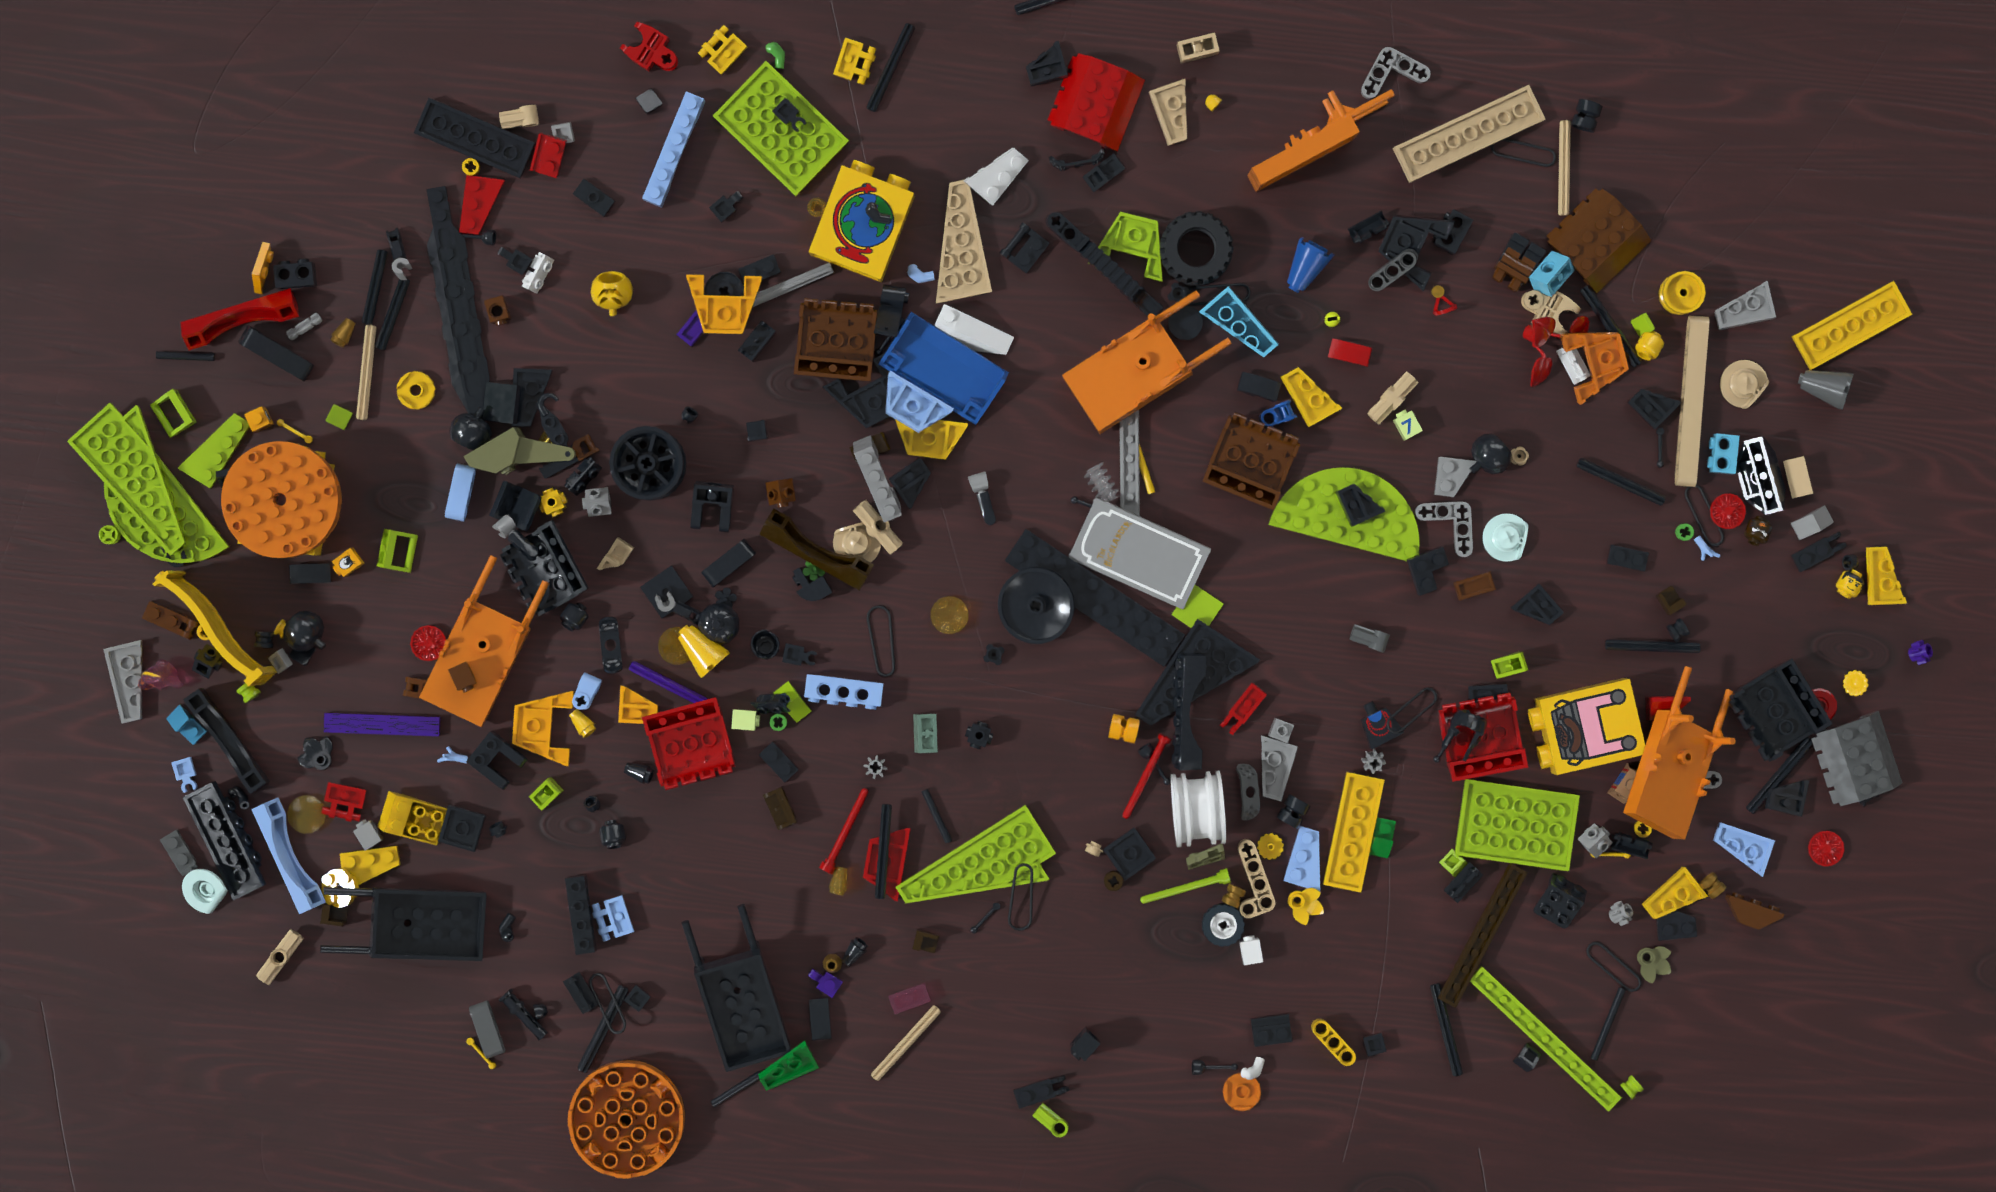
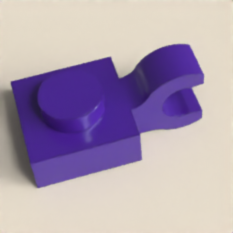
M812 968L808 974L810 978L819 982L816 988L833 998L843 983L842 980L827 971L822 975Z

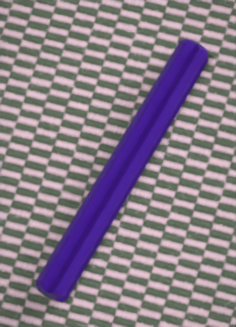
M635 661L629 667V670L692 703L708 699Z

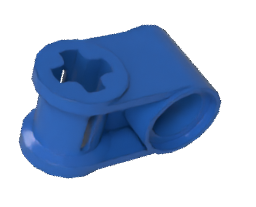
M1291 400L1263 411L1259 415V422L1264 423V427L1268 428V425L1274 426L1297 418V415L1294 414L1291 408ZM1267 413L1273 417L1271 424H1267L1264 421V415Z

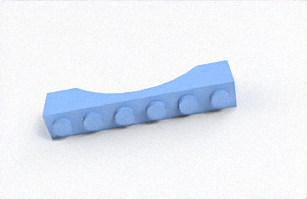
M685 92L642 197L644 201L661 208L663 207L681 155L705 104L704 98Z
M279 798L253 808L252 812L298 913L301 914L325 903L326 901L318 884L304 871L293 852L287 832L286 813Z

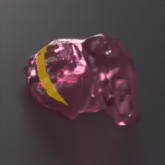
M163 659L159 660L155 666L145 670L138 680V688L141 690L157 688L161 691L162 688L169 685L177 689L184 686V683L179 680L175 667Z

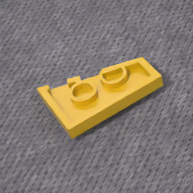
M398 846L340 853L341 868L349 870L348 872L357 878L359 885L400 865Z
M1681 867L1642 905L1653 919H1657L1683 906L1690 905L1699 899L1706 898L1708 895L1686 867Z

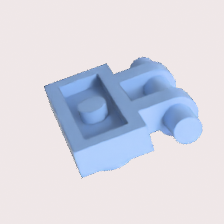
M623 895L605 900L606 908L602 910L599 903L591 905L593 909L592 915L593 918H596L599 927L597 930L599 935L602 936L603 942L610 940L608 933L610 931L614 932L615 938L634 932ZM607 914L611 923L609 926H606L603 918Z

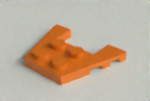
M1618 332L1560 334L1564 351L1568 352L1582 346L1584 347L1592 381L1574 387L1578 404L1585 403L1587 398L1597 394L1600 391L1599 389L1607 383L1610 384L1629 369L1621 336Z

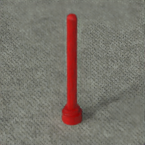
M863 788L828 859L821 862L820 869L833 875L836 869L834 867L836 863L834 862L869 793L868 789Z

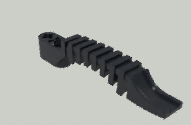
M1053 212L1047 215L1045 220L1047 227L1076 252H1079L1082 258L1088 259L1087 262L1094 265L1097 271H1101V274L1107 277L1110 283L1115 284L1114 287L1121 290L1120 293L1128 296L1127 299L1147 317L1150 313L1156 316L1163 309L1142 286L1138 285L1139 283L1136 280H1133L1129 274L1125 273L1123 268L1119 267L1115 261H1112L1111 257L1104 254L1102 249H1099L1094 242H1091L1087 236L1080 232L1062 214ZM1051 217H1058L1057 221L1059 224L1052 225ZM1068 228L1074 232L1072 239H1067L1064 235L1065 230Z

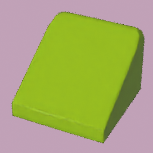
M1643 313L1631 320V324L1639 337L1644 332L1655 330L1647 313Z
M334 404L325 421L345 430L353 413Z
M1453 849L1439 862L1454 877L1468 864L1461 856L1455 855Z

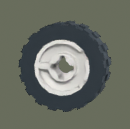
M1215 904L1203 916V933L1214 945L1223 947L1235 944L1244 932L1243 916L1231 905ZM1225 921L1227 926L1220 928L1219 923Z

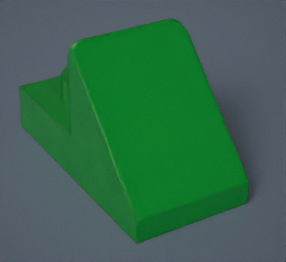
M1377 817L1369 855L1383 858L1389 857L1394 842L1392 839L1396 821Z

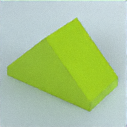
M1518 651L1491 660L1496 679L1528 671L1523 652Z
M789 681L773 692L774 695L785 693L790 697L786 707L791 710L788 714L796 723L812 711Z
M549 777L529 798L542 811L564 790L552 777Z

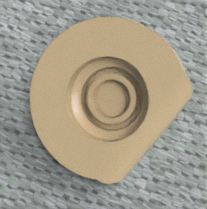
M1739 360L1730 364L1723 371L1720 379V389L1723 397L1731 405L1741 407L1742 409L1749 408L1769 384L1763 368L1749 360Z
M863 522L838 529L834 532L833 547L835 553L858 555L870 563L879 554L881 544L876 538L868 535Z

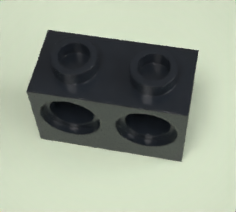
M1455 209L1450 213L1446 212L1442 219L1452 221L1453 218H1458L1461 222L1459 228L1452 227L1449 233L1452 240L1451 244H1444L1442 238L1435 234L1432 237L1435 240L1433 245L1451 255L1456 253L1474 221Z
M309 259L297 260L298 263L290 264V261L278 262L279 265H273L275 288L284 290L317 286L315 263L309 262ZM303 268H308L309 275L306 278H302L300 275ZM284 270L290 272L287 280H283L281 277Z
M1085 1027L1070 1043L1071 1054L1078 1060L1082 1058L1086 1061L1099 1047L1100 1040Z

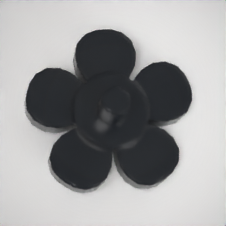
M725 587L723 592L718 590L715 593V597L718 599L716 603H724L731 607L733 606L732 602L737 600V596L734 593L730 594L731 589Z

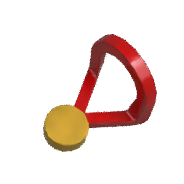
M1436 285L1432 288V295L1436 297L1433 310L1434 315H1442L1457 309L1456 304L1443 296L1444 289L1442 286ZM1440 298L1451 307L1438 311Z

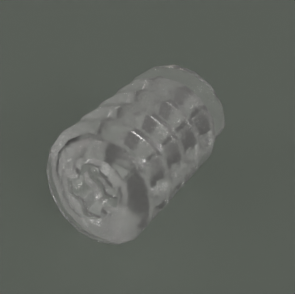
M1101 462L1088 469L1084 478H1091L1088 485H1095L1091 491L1099 492L1095 498H1102V500L1110 502L1119 497L1115 496L1119 490L1112 489L1115 485L1114 482L1108 483L1111 475L1104 476L1108 470L1107 468L1101 469L1104 464Z

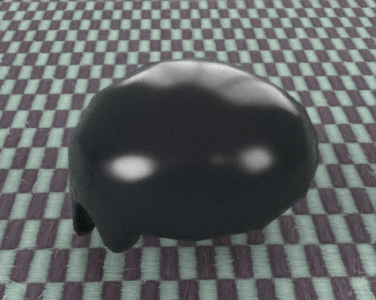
M763 629L753 635L750 646L756 657L768 660L775 657L779 652L780 642L776 634Z

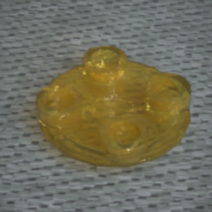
M946 596L934 603L931 609V620L933 626L938 631L944 634H954L960 632L965 627L969 613L962 600Z
M681 627L669 628L663 632L659 639V653L669 664L680 665L690 660L678 639L680 636L678 632L682 629Z
M309 795L294 799L289 805L287 812L291 827L304 834L320 829L326 817L325 814H321L323 808L322 801Z

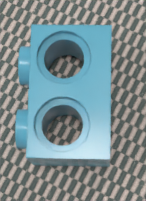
M1716 433L1713 434V437H1710L1709 449H1711V456H1708L1707 459L1709 472L1736 474L1740 436ZM1721 439L1727 441L1728 445L1725 450L1719 446ZM1719 458L1725 460L1726 465L1723 469L1717 465Z

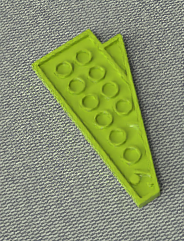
M109 403L67 442L166 552L172 556L186 544L141 409L138 405H135L123 416L112 403Z
M1024 805L896 886V889L905 903L1011 887L1015 868L1022 863L1029 864L1032 867L1033 883L1047 881L1049 878L1040 864L1056 853L1032 814ZM1022 866L1017 870L1015 886L1030 883V869L1028 867Z

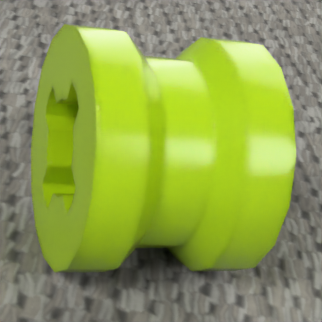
M106 525L100 529L99 539L104 544L112 545L119 542L121 534L115 526Z
M246 683L236 690L238 694L243 696L245 703H248L261 693L259 689H256L254 686H248Z
M1632 1075L1628 1077L1626 1083L1622 1082L1620 1084L1621 1088L1632 1100L1638 1092L1644 1090Z

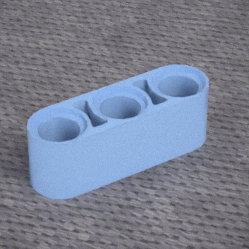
M456 464L445 510V518L465 521L476 468Z

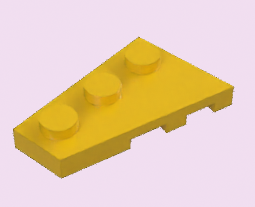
M1299 367L1281 377L1308 427L1342 409Z
M1867 547L1868 605L1907 604L1900 589V582L1897 581L1888 548Z

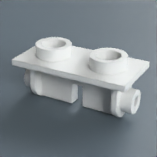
M540 252L538 255H535L530 265L535 271L534 273L529 270L527 271L522 280V287L537 294L543 286L545 277L552 269L554 259Z
M1561 348L1556 351L1574 385L1591 376L1577 349L1566 352Z

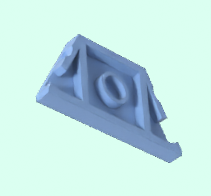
M889 372L886 399L887 415L920 433L952 413L954 408L894 372Z

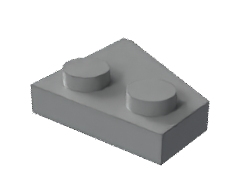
M1438 457L1434 495L1454 497L1471 472L1469 468L1476 461Z

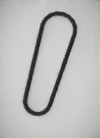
M877 605L868 611L867 624L876 670L879 675L888 677L895 671L892 620L890 611L884 606ZM876 608L884 609L889 618L892 670L888 674H883L879 670L870 625V613Z
M1026 863L1019 864L1015 868L1008 913V924L1017 931L1027 929L1031 925L1033 918V869ZM1022 866H1026L1030 869V920L1025 927L1017 928L1011 923L1017 870Z

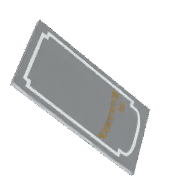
M1096 497L1093 500L1091 509L1072 551L1069 553V558L1180 609H1184L1207 557L1211 553V548Z

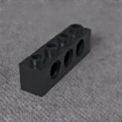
M587 875L565 878L575 954L596 952L597 946Z

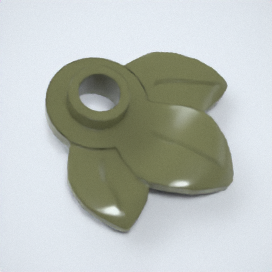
M1658 946L1653 949L1642 948L1638 952L1637 960L1641 965L1640 973L1646 981L1653 983L1656 974L1667 975L1671 973L1670 965L1666 960L1671 951L1665 947ZM1649 954V959L1645 961L1643 956Z

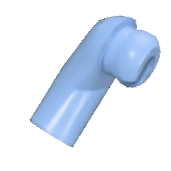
M916 264L908 266L907 273L909 277L917 283L935 280L933 271L923 273L917 268Z

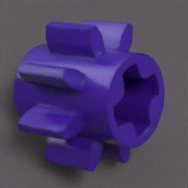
M1923 640L1911 644L1912 647L1908 650L1911 661H1917L1918 665L1930 661L1929 658L1933 656L1930 644H1924Z

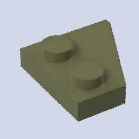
M1223 844L1202 852L1190 854L1186 858L1188 870L1225 860Z

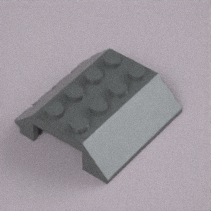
M1879 711L1863 715L1860 719L1832 729H1824L1816 734L1817 737L1811 738L1815 751L1822 750L1823 752L1817 754L1821 770L1826 768L1829 770L1824 772L1823 776L1827 788L1833 786L1835 788L1829 791L1833 804L1839 803L1840 806L1860 802L1893 790L1903 783Z

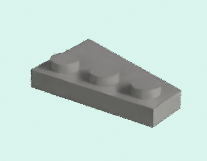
M1768 281L1715 310L1718 329L1723 330L1775 319L1776 314Z
M1261 735L1263 796L1282 802L1298 746Z

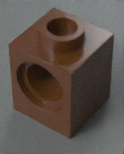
M503 295L484 300L490 323L500 326L506 324L507 320L511 319L506 299ZM502 307V315L495 317L493 314L494 308Z
M468 662L448 669L457 691L463 690V693L474 689L473 685L477 682Z

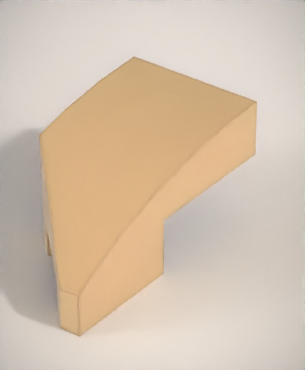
M618 537L597 569L603 570L623 565L634 547Z

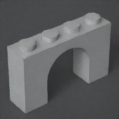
M871 435L853 442L854 455L883 522L901 516V504L894 488L890 487Z

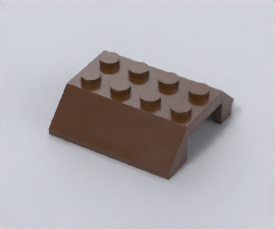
M1595 188L1586 197L1589 201L1588 203L1583 200L1572 211L1575 214L1574 216L1569 214L1559 223L1561 229L1555 227L1546 236L1549 239L1548 245L1555 252L1570 258L1573 267L1585 278L1583 281L1596 294L1652 241L1637 219L1613 195L1603 188L1600 191Z
M805 298L804 303L800 304L794 374L871 381L876 335L874 329L877 320V310L874 309V304L860 303V308H856L857 303L841 301V306H837V301L822 300V303L818 304V299Z
M1234 412L1233 416L1229 415L1225 422L1202 482L1274 510L1293 459L1296 457L1300 447V443H1298L1299 437L1286 433L1285 437L1281 436L1283 431L1269 425L1267 430L1263 429L1264 423L1252 418L1248 423L1246 422L1247 416Z

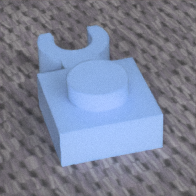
M192 757L171 762L176 780L183 781L181 785L182 791L184 793L188 792L187 784H191L193 790L197 789V783L192 780V776L197 775Z

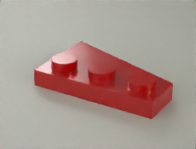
M466 175L460 233L480 235L505 180Z

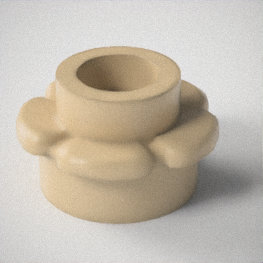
M1517 447L1511 450V462L1519 466L1524 465L1529 458L1525 448Z
M1093 841L1090 844L1086 843V852L1099 857L1101 852L1103 853V850L1100 849L1101 845Z

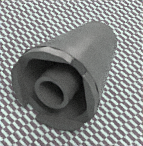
M1806 370L1805 374H1800L1798 384H1801L1800 389L1837 409L1843 410L1854 374L1850 372Z

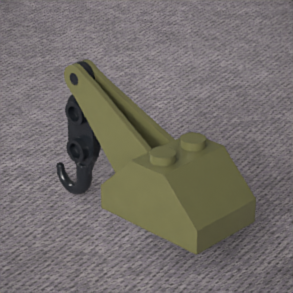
M545 393L540 396L537 403L541 416V425L552 443L525 438L520 428L513 427L465 455L464 458L468 465L484 471L507 475L516 470L515 466L518 464L573 460L576 457V452L568 446L569 437L558 417L551 413L544 405L547 398H553L555 401H558V397L553 393Z

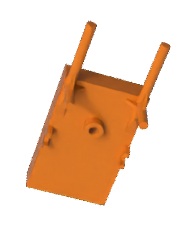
M1390 89L1355 109L1342 105L1334 91L1327 93L1331 102L1328 98L1322 101L1329 114L1327 125L1322 130L1319 126L1307 132L1304 129L1301 130L1302 139L1291 135L1292 147H1290L1289 143L1284 144L1286 150L1252 167L1247 176L1255 191L1257 192L1353 141L1360 132L1355 121L1389 104L1388 99L1395 96L1393 90Z
M1197 290L1157 316L1150 313L1147 321L1119 339L1112 340L1109 345H1104L1099 352L1062 375L1099 434H1102L1192 376V369L1232 344L1227 337L1189 363H1186L1160 324V322L1199 298L1200 295ZM1146 360L1147 362L1145 365H1141L1140 361Z
M490 555L470 598L464 602V607L448 639L445 641V645L439 653V658L419 698L482 728L530 632L529 624L550 584L542 580L522 623L488 608L476 601L497 560L492 555ZM480 642H486V647L480 648ZM468 662L477 683L473 685L474 689L463 693V690L457 691L448 669Z
M1687 666L1684 667L1671 709L1657 710L1623 811L1624 814L1672 839L1686 838L1698 799L1707 794V791L1703 790L1705 785H1710L1711 782L1705 778L1713 753L1721 745H1732L1736 742L1735 738L1724 737L1721 731L1729 707L1728 702L1731 700L1729 696L1733 693L1732 690L1726 689L1712 733L1692 723L1694 720L1692 715H1682L1680 704L1692 668Z

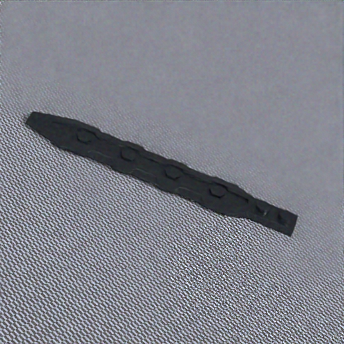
M446 186L430 188L426 190L433 229L427 243L430 264H432L436 298L441 311L442 332L444 340H446L450 362L448 364L452 386L467 412L475 415L478 407L483 408L486 382L490 381L487 358L484 356L481 340L482 330L474 301L475 291L467 262L466 241L453 225Z

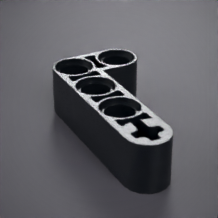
M247 325L238 340V343L304 382L314 367V364L271 340Z

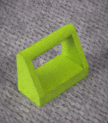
M176 389L168 391L150 405L169 438L176 436L197 423ZM168 399L172 401L184 421L175 430L159 406Z
M384 529L377 566L411 573L418 535ZM397 535L410 538L404 567L391 565Z

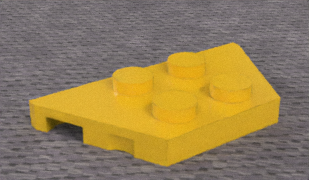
M895 419L908 455L944 460L947 459L968 427V423L939 420L918 433Z

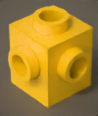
M553 488L542 492L543 496H541L539 505L542 513L546 512V515L552 514V517L562 514V510L567 508L565 505L567 503L565 494L563 492L560 493V490L554 491ZM549 499L555 500L553 506L548 504Z

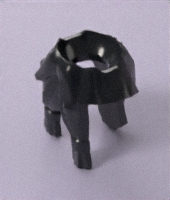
M1462 709L1457 711L1452 717L1450 728L1442 741V748L1446 749L1457 726H1466L1475 731V734L1463 758V761L1466 762L1473 748L1478 745L1482 736H1484L1487 720L1480 715L1476 716L1470 713L1469 710Z

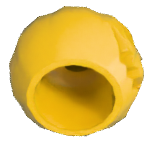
M608 271L599 274L592 281L590 293L592 300L597 306L609 309V315L616 316L617 309L626 306L632 299L633 287L630 279L623 273Z

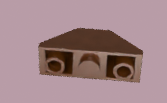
M1734 892L1732 896L1728 894L1725 896L1736 921L1759 930L1784 917V914L1779 912L1780 908L1775 906L1763 907L1761 906L1762 902L1751 899L1750 902L1743 900V895Z

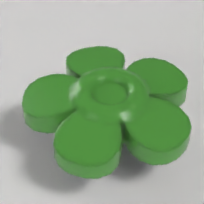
M807 561L805 562L808 568L803 569L804 576L810 575L809 579L811 581H815L818 576L824 575L825 571Z

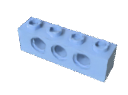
M807 674L804 697H807L809 702L819 703L820 699L827 700V704L838 705L839 702H846V706L858 707V704H863L866 709L876 710L877 706L881 707L884 683ZM826 684L830 687L828 695L820 693L819 688L821 685ZM840 687H847L849 689L847 697L843 698L839 695ZM860 689L867 690V699L861 700L858 698L857 693Z

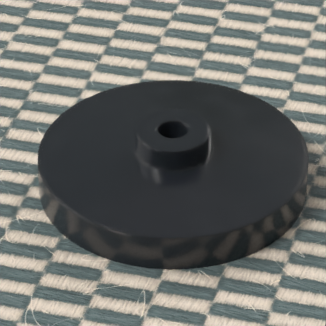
M1191 306L1183 307L1169 316L1168 327L1171 334L1180 340L1195 338L1200 333L1203 325L1201 314Z

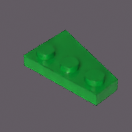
M803 1041L759 1073L758 1076L767 1091L819 1067L807 1043Z

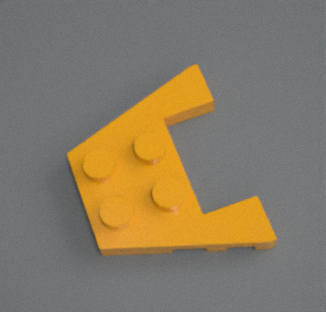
M686 275L703 332L743 334L762 281V276H744V296L704 295V275Z
M574 691L515 705L512 744L564 766H569L570 749L550 747L553 707L573 709L572 699Z

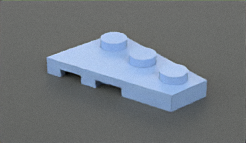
M1720 822L1713 841L1763 877L1775 842L1774 840Z
M1303 826L1299 827L1283 881L1320 891L1319 831Z

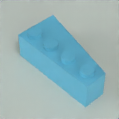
M1230 286L1199 311L1262 357H1265L1279 345Z

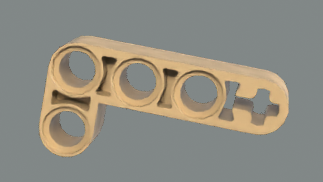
M1243 839L1238 843L1237 848L1254 897L1243 900L1239 906V911L1242 916L1252 918L1273 910L1275 899L1255 844L1249 839ZM1245 843L1251 846V848H1249V852L1251 856L1255 854V857H1249L1246 860L1244 859L1245 857H1248L1247 853L1245 851H1242V848H1244ZM1251 861H1256L1258 863L1257 870L1250 871L1248 864ZM1256 880H1264L1265 885L1262 889L1255 888ZM1265 897L1271 899V904L1268 907L1261 905V900ZM1246 904L1253 905V911L1249 914L1243 912V907Z

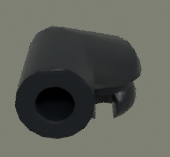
M874 202L867 204L865 211L872 222L890 224L891 215L881 214L877 209V204Z
M508 913L499 925L501 938L506 942H511L514 939L511 925L516 917L511 913Z

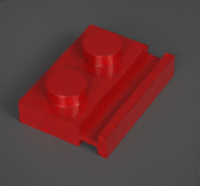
M539 133L530 171H536L557 178L567 140Z

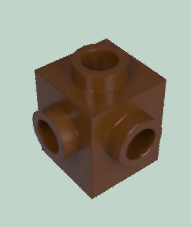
M792 478L766 483L769 505H777V508L789 506V502L796 501Z

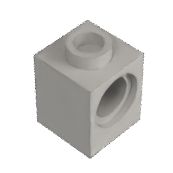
M1274 718L1268 736L1288 743L1294 725Z
M365 819L356 825L357 829L353 831L365 851L384 840L373 820L367 822Z

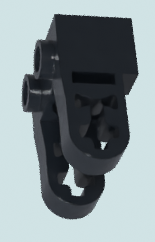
M696 481L693 489L690 528L701 529L704 503H712L721 506L719 532L729 533L734 485Z
M490 731L466 762L496 786L505 790L510 781L490 766L492 759L498 752H501L521 768L528 759L497 733Z

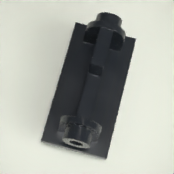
M1379 211L1348 228L1353 243L1361 244L1364 240L1372 237V233L1377 234L1384 229L1386 230L1390 224L1385 219L1383 212Z
M591 457L585 458L577 467L581 474L578 475L574 471L564 485L576 496L586 489V485L602 469Z
M785 693L775 694V696L773 694H761L757 697V702L750 703L761 714H781L782 712L791 711L786 707L790 697Z
M1622 832L1612 834V850L1648 859L1649 850L1652 848V843L1648 839L1636 837L1633 840V836Z
M1469 862L1444 891L1458 903L1479 881L1483 874Z
M580 972L563 981L582 1014L598 1005Z

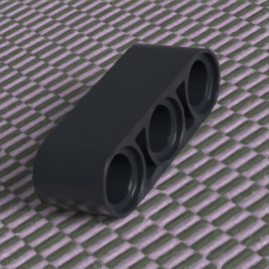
M744 538L704 569L701 574L713 588L751 559L756 552Z

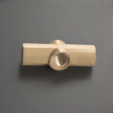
M1406 371L1393 386L1391 385L1382 394L1380 400L1367 413L1368 416L1379 425L1392 410L1394 411L1406 399V395L1419 382Z
M864 500L854 508L853 512L866 526L868 535L876 538L889 554H892L903 544L891 530L889 521L883 522L882 517L867 500Z
M293 929L287 932L256 974L259 980L268 985L272 983L304 938L301 934ZM277 952H281L284 955L283 962L276 959Z

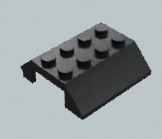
M553 520L540 526L536 531L525 537L538 549L536 560L529 561L512 544L501 549L503 553L499 556L504 566L513 565L512 568L507 570L513 583L522 582L521 585L516 587L522 600L531 599L530 602L525 604L527 609H529L542 580L550 583L535 612L537 617L563 605L589 589Z
M1792 658L1770 668L1738 688L1729 696L1731 699L1728 702L1735 714L1740 713L1738 719L1745 730L1750 729L1747 734L1754 745H1760L1758 751L1764 761L1769 760L1770 762L1779 758L1790 747L1811 734H1817L1833 724Z

